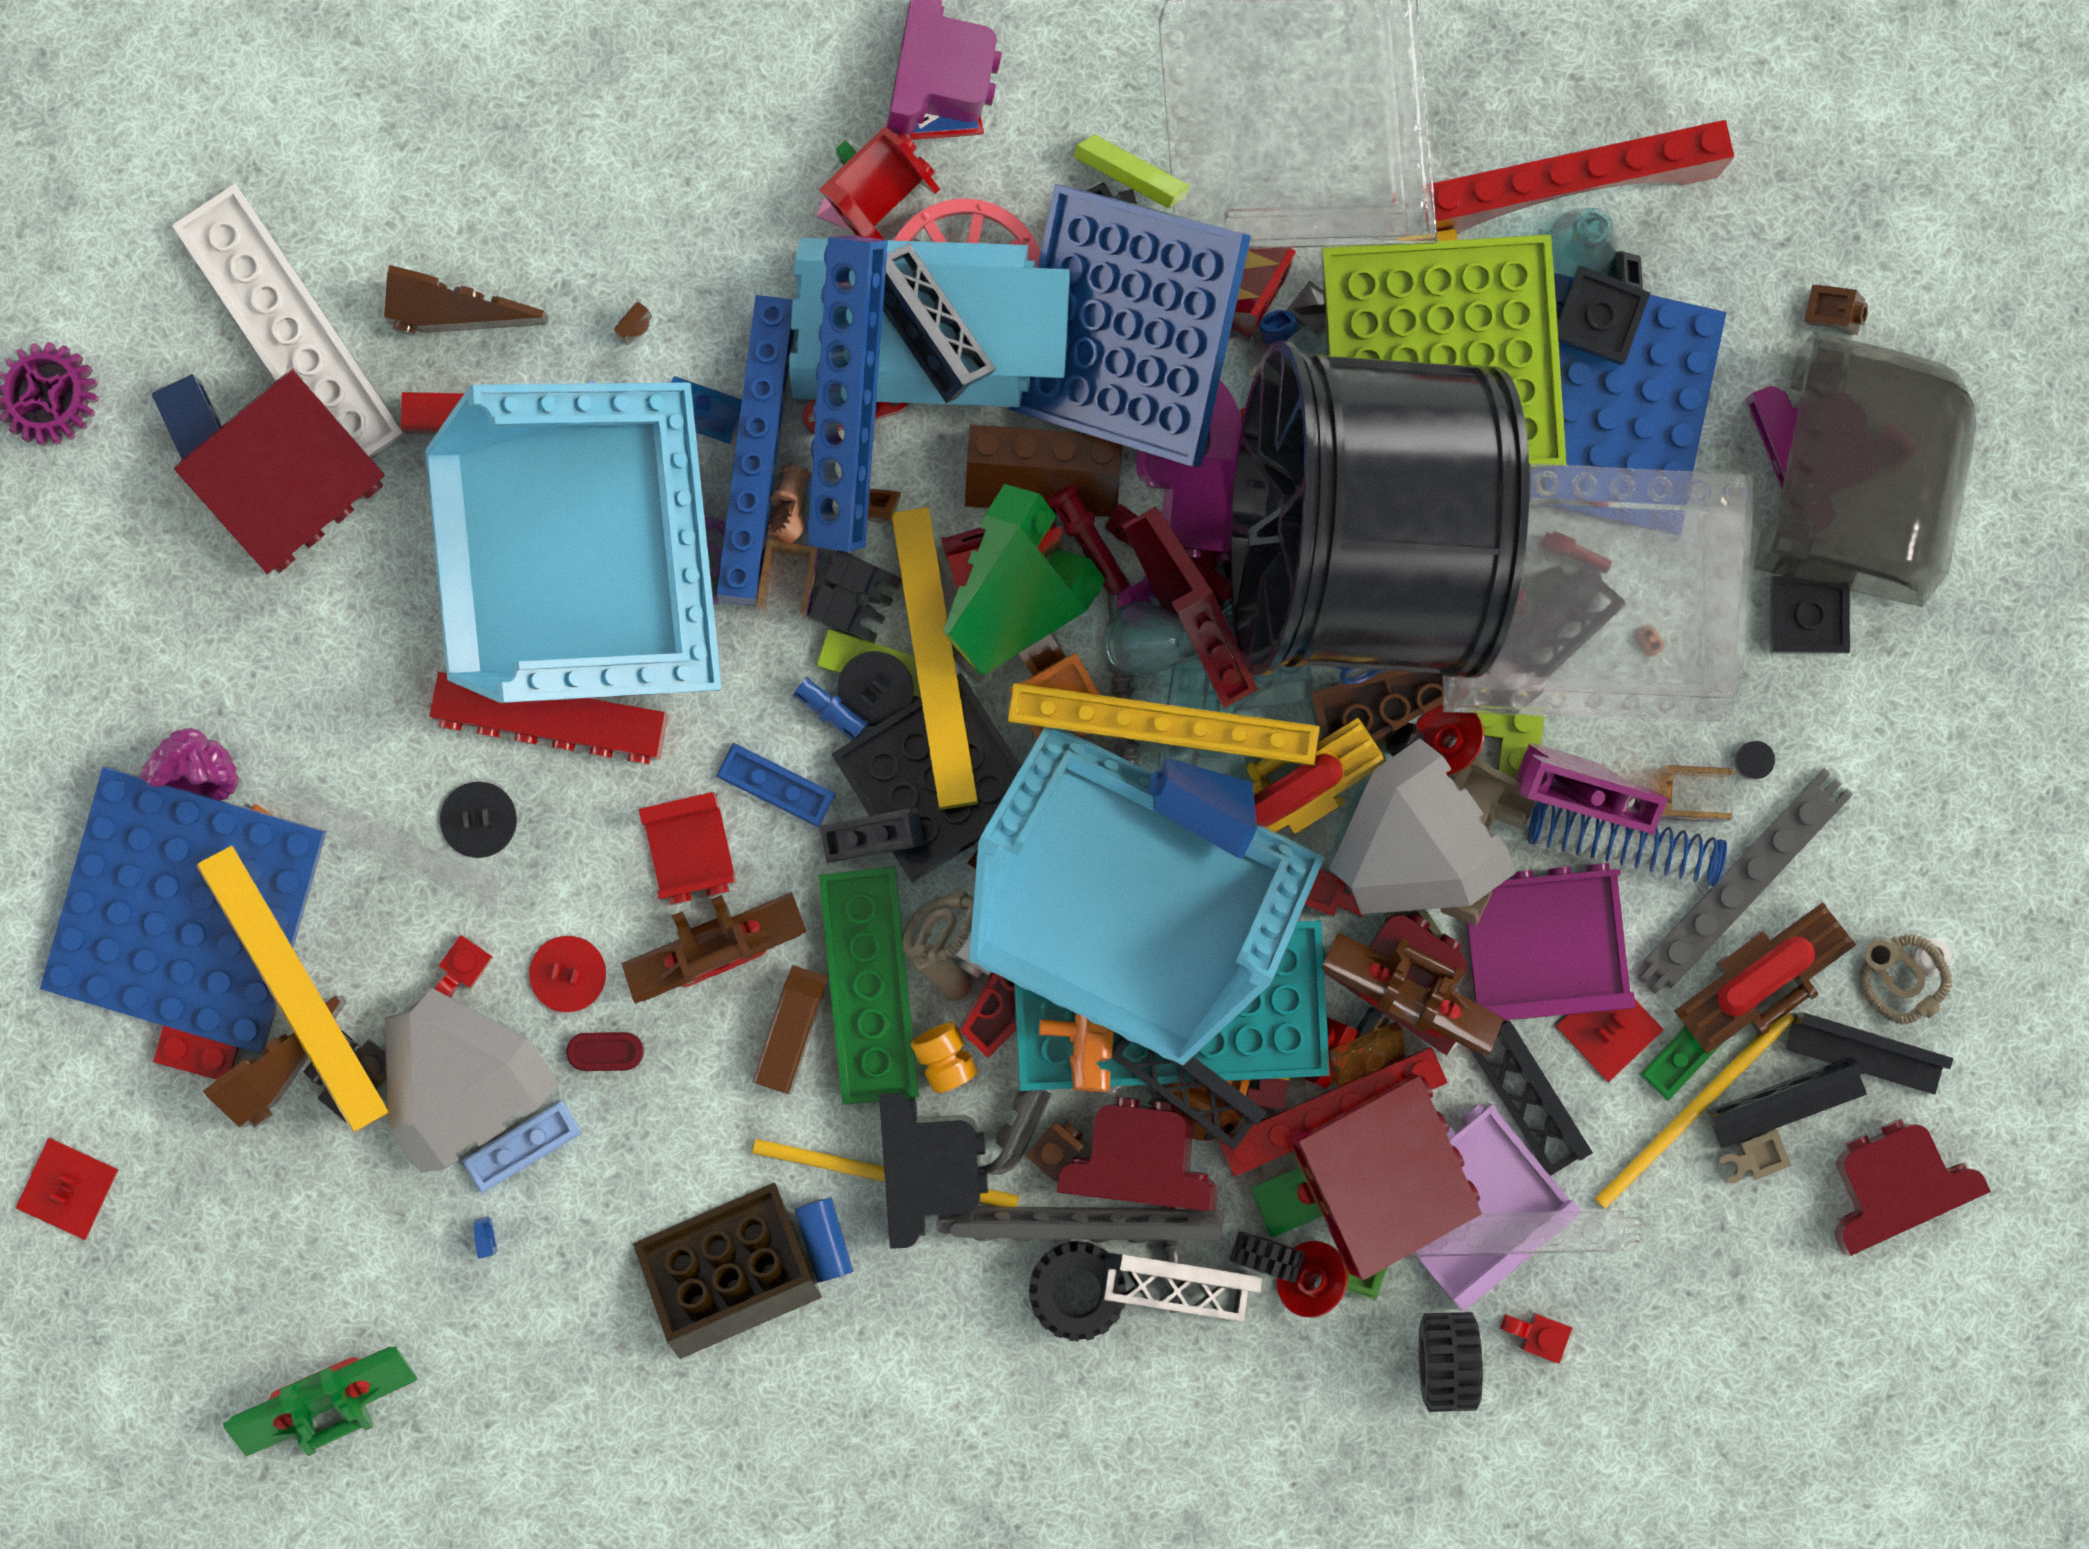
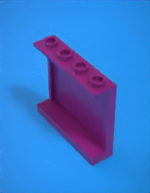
M1609 863L1586 865L1587 872L1571 873V867H1558L1548 869V876L1533 877L1532 870L1517 871L1509 880L1494 888L1477 926L1467 923L1475 1003L1504 1018L1503 1021L1635 1008L1634 992H1630L1618 876L1621 875L1620 869L1610 870Z

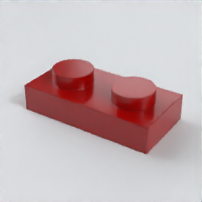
M163 1025L153 1062L218 1080L234 1067L239 1047Z

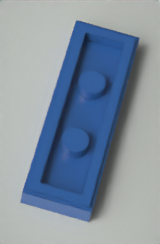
M734 742L716 775L717 778L820 828L819 826H821L836 796V793Z

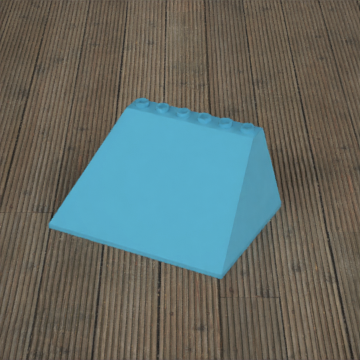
M691 383L483 384L469 386L425 449L447 680L499 703L722 690Z
M1044 727L978 842L969 961L981 966L988 972L996 973L1016 983L1025 990H1030L1051 1000L1059 1007L1067 1008L1087 1018L1094 1024L1102 1025L1122 1035L1128 1041L1136 1042L1158 1053L1165 1059L1184 1065L1271 984L1322 865L1324 856L1263 826L1257 825V831L1243 859L1235 857L1153 810L1152 793L1148 792L1152 772L1066 730Z

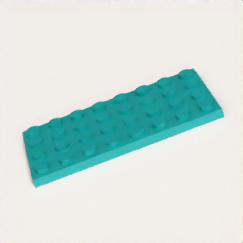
M1322 920L1297 921L1271 984L1194 1055L1196 1059L1225 1081L1330 1076L1324 970L1321 969L1324 963ZM1014 983L1019 1091L1073 1089L1069 1061L1070 1055L1074 1054L1073 1042H1069V1037L1039 1035L1040 1019L1075 1022L1076 1013L1067 1008L1059 1007L1051 1000L1030 990H1025ZM1114 1031L1112 1051L1123 1038L1122 1035ZM1130 1042L1122 1052V1055L1133 1064L1149 1062L1148 1049L1136 1042ZM1153 1051L1155 1061L1165 1060ZM1112 1058L1096 1063L1100 1069L1111 1072L1110 1087L1147 1085ZM1170 1063L1155 1065L1158 1083H1180L1178 1070ZM1149 1066L1140 1068L1151 1076ZM1184 1074L1185 1083L1194 1082L1192 1079H1190L1188 1076Z

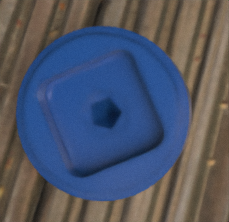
M1286 310L1273 311L1264 316L1259 323L1262 340L1267 344H1273L1275 341H1291L1299 332L1295 315Z

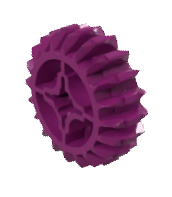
M47 342L42 351L37 343H31L30 355L23 349H17L19 361L14 362L9 358L5 359V364L11 369L7 374L0 371V379L4 381V384L0 385V395L3 396L0 398V410H4L0 415V420L5 424L11 423L9 431L14 435L22 432V440L28 443L35 438L37 444L45 446L50 437L54 444L59 445L62 442V432L68 438L74 439L76 435L72 427L76 425L85 430L87 429V424L81 420L83 415L95 416V411L87 406L88 402L95 403L99 401V396L88 392L98 386V382L95 379L88 378L93 369L87 364L81 365L83 357L78 353L71 355V350L67 346L62 345L57 350L55 344ZM46 365H56L64 367L68 373L63 376L57 374L54 377L46 378L45 375L40 373L38 368ZM27 378L28 389L19 397L20 386L23 380ZM40 383L50 389L48 396L52 405L41 399L44 396V392ZM73 386V398L70 406L65 410L63 400L72 391ZM44 409L53 416L54 420L46 423H36L27 420L24 415L30 411L36 413Z

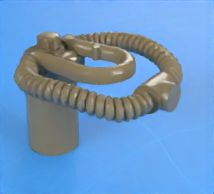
M955 889L953 894L937 897L932 901H928V904L925 903L924 906H921L912 915V918L909 919L908 925L905 926L902 945L906 956L914 962L916 969L952 1001L963 998L968 994L972 986L971 977L950 958L957 954V951L961 950L960 948L966 943L965 940H968L972 928L974 898L969 897V894L961 889ZM941 908L968 909L969 911L963 920L961 929L957 933L958 936L955 937L954 942L949 944V947L945 948L946 942L955 929L957 917L951 910ZM937 909V911L931 914L924 923V926L918 937L916 945L914 946L913 938L916 929L918 928L922 920L925 919V917H927V914H930V912H933V910L935 911ZM942 918H948L943 931L940 930L938 932L940 936L936 943H926L931 936V930L935 923Z
M1905 934L1904 937L1900 935L1899 938L1894 936L1891 939L1887 937L1874 939L1866 947L1865 964L1862 965L1863 968L1860 970L1862 973L1859 974V977H1861L1859 978V982H1861L1859 984L1861 986L1860 990L1863 991L1862 994L1865 995V999H1868L1867 1002L1870 1003V1006L1877 1009L1876 1011L1880 1012V1015H1883L1884 1018L1887 1017V1020H1891V1022L1896 1024L1900 1023L1901 1025H1904V1023L1908 1025L1909 1022L1918 1021V1018L1921 1019L1922 1016L1929 1019L1940 1010L1939 1003H1942V1000L1951 991L1950 987H1952L1951 982L1953 981L1951 979L1952 975L1949 974L1951 970L1945 958H1942L1943 955L1937 950L1938 948L1934 947L1935 945L1929 940L1927 941L1926 938L1918 937V935L1913 936V934H1909V936ZM1916 945V947L1922 948L1923 951L1925 950V953L1930 956L1934 965H1937L1936 968L1940 972L1941 983L1938 991L1933 993V996L1930 994L1915 1005L1916 1008L1907 1013H1898L1877 997L1872 985H1870L1873 969L1876 970L1889 990L1898 997L1912 998L1918 995L1925 984V973L1921 966L1902 948V946ZM1899 959H1902L1906 963L1905 966L1910 967L1917 975V984L1910 990L1898 988L1893 981L1894 977L1892 975L1889 976L1886 971Z

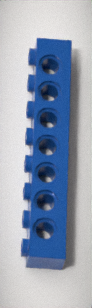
M849 235L828 237V245L824 251L826 279L821 291V300L824 304L823 322L819 327L818 333L821 351L820 361L816 367L818 394L813 407V416L816 420L815 437L810 448L813 458L812 476L808 482L810 509L805 522L808 546L844 552L866 547L888 240ZM850 270L855 274L854 285L849 280ZM848 308L852 313L851 324H849L846 318ZM845 347L849 351L850 355L848 363L844 359L843 355ZM842 386L845 388L847 392L846 401H844L841 396ZM839 424L844 430L843 440L838 433ZM836 462L841 468V477L836 473ZM833 501L838 505V516L833 510Z
M755 296L717 596L720 603L757 607L756 602L768 535L767 526L769 525L771 512L770 497L774 488L789 372V359L794 330L791 329L793 299Z

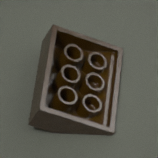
M775 1182L633 1243L666 1341L679 1359L822 1298L808 1258Z

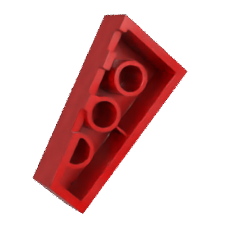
M992 972L958 1028L987 1058L1016 1031L1014 982Z

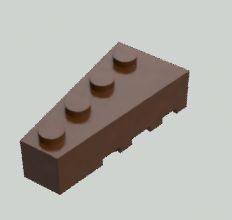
M1381 670L1375 676L1360 683L1345 684L1342 681H1337L1308 689L1306 693L1316 726H1320L1319 741L1357 717L1372 739L1376 741L1384 735L1401 728L1423 713L1431 711L1468 690L1469 685L1467 678L1445 677L1440 673Z

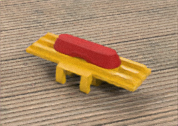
M1358 717L1318 742L1314 766L1303 764L1280 780L1271 783L1266 775L1287 762L1263 759L1258 763L1252 761L1246 765L1248 774L1253 780L1256 822L1258 826H1263L1276 833L1289 825L1294 834L1302 832L1310 824L1344 806L1343 798L1341 796L1336 797V795L1370 775L1376 768L1387 761Z

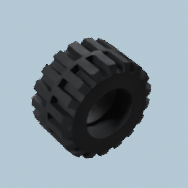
M1069 1241V1243L1053 1247L1035 1265L1029 1284V1298L1032 1310L1041 1325L1046 1330L1051 1331L1054 1336L1076 1342L1082 1339H1086V1341L1095 1339V1336L1103 1335L1109 1331V1328L1114 1323L1116 1324L1120 1318L1125 1303L1099 1298L1095 1307L1090 1311L1082 1314H1073L1065 1311L1055 1298L1054 1288L1057 1279L1062 1273L1072 1268L1089 1270L1097 1277L1100 1287L1102 1286L1107 1253L1102 1247L1100 1248L1086 1241ZM1116 1270L1113 1293L1123 1295L1127 1292L1124 1275L1121 1270Z
M1472 1312L1424 1313L1419 1325L1418 1353L1421 1393L1427 1410L1429 1412L1476 1411L1482 1398L1483 1363L1480 1331L1475 1316Z

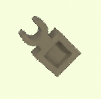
M1777 1129L1740 1142L1739 1146L1743 1154L1726 1153L1716 1159L1718 1164H1724L1728 1161H1732L1735 1164L1734 1174L1724 1178L1726 1183L1740 1181L1746 1171H1750L1752 1178L1757 1180L1792 1166Z

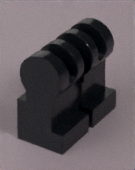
M837 550L825 577V583L833 586L834 589L822 584L808 617L812 621L874 644L878 634L861 626L859 622L861 619L867 618L876 623L883 624L886 617L876 612L870 605L865 607L854 603L855 597L858 593L868 598V601L872 604H882L890 607L893 599L877 591L875 586L877 584H884L893 589H898L902 579L853 556L849 552Z

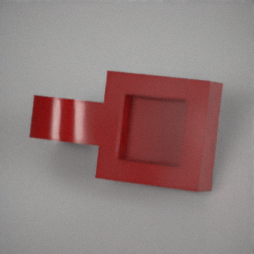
M1319 869L1305 905L1334 917L1337 907L1360 917L1364 915L1360 913L1355 897L1344 892L1346 889L1345 882L1339 877Z
M460 935L439 964V967L448 973L434 989L450 998L461 983L472 989L494 957L463 935Z
M1537 1313L1533 1314L1530 1323L1505 1314L1500 1325V1329L1524 1338L1521 1346L1522 1350L1560 1364L1573 1329L1568 1325Z

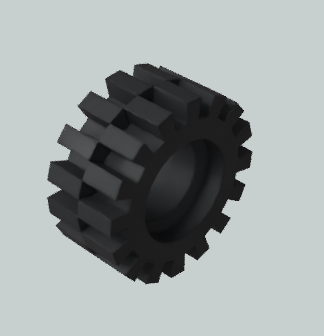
M1238 1231L1229 1260L1276 1278L1296 1282L1305 1252L1257 1235Z

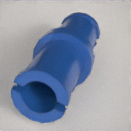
M806 677L792 695L819 715L818 720L822 723L829 722L850 738L851 741L856 739L868 724L866 720L864 721L840 703L842 699L839 696L835 695L832 697L812 682L809 677Z

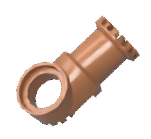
M791 463L782 466L780 485L778 490L774 491L770 497L771 504L776 509L772 519L769 521L771 526H767V532L784 545L793 543L805 527L806 520L801 515L804 507L802 499L808 487L809 479L812 476V472H808L809 469L805 468L802 470L803 466L800 465L797 468L796 464L792 466Z

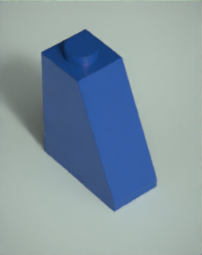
M1166 757L1160 771L1155 770L1149 781L1148 792L1152 793L1153 810L1233 856L1243 859L1257 831L1253 783Z

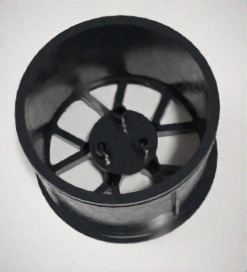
M1275 341L1269 346L1256 370L1244 412L1234 474L1231 519L1230 586L1233 621L1242 660L1251 674L1255 676H1268L1277 667L1300 668L1304 665L1440 673L1445 677L1473 679L1479 678L1488 672L1499 656L1514 615L1523 573L1529 519L1530 473L1525 419L1516 386L1503 368L1497 366H1463L1325 356L1319 353L1305 354L1299 352L1298 348L1289 341Z

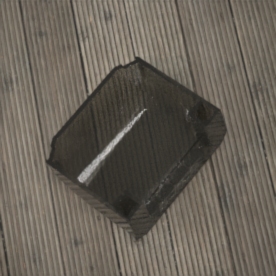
M1813 332L1796 354L1789 389L1802 391L1778 514L1760 533L1753 569L1922 607L1950 571L1977 429L1975 404L1963 378L1956 370L1942 363L1889 348Z

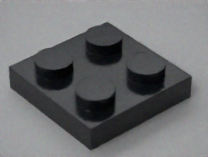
M1579 265L1557 320L1558 342L1622 366L1627 359L1651 292Z
M1772 576L1770 578L1771 654L1850 653V577Z

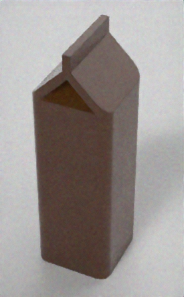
M795 965L791 966L752 1083L786 1094H792L829 976Z

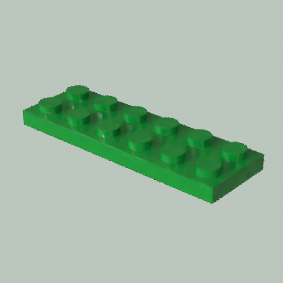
M896 867L819 874L842 1105L879 1101L881 1089L902 1088L911 1097H920L916 1057L910 1045L914 1038L905 953L902 946L903 934Z

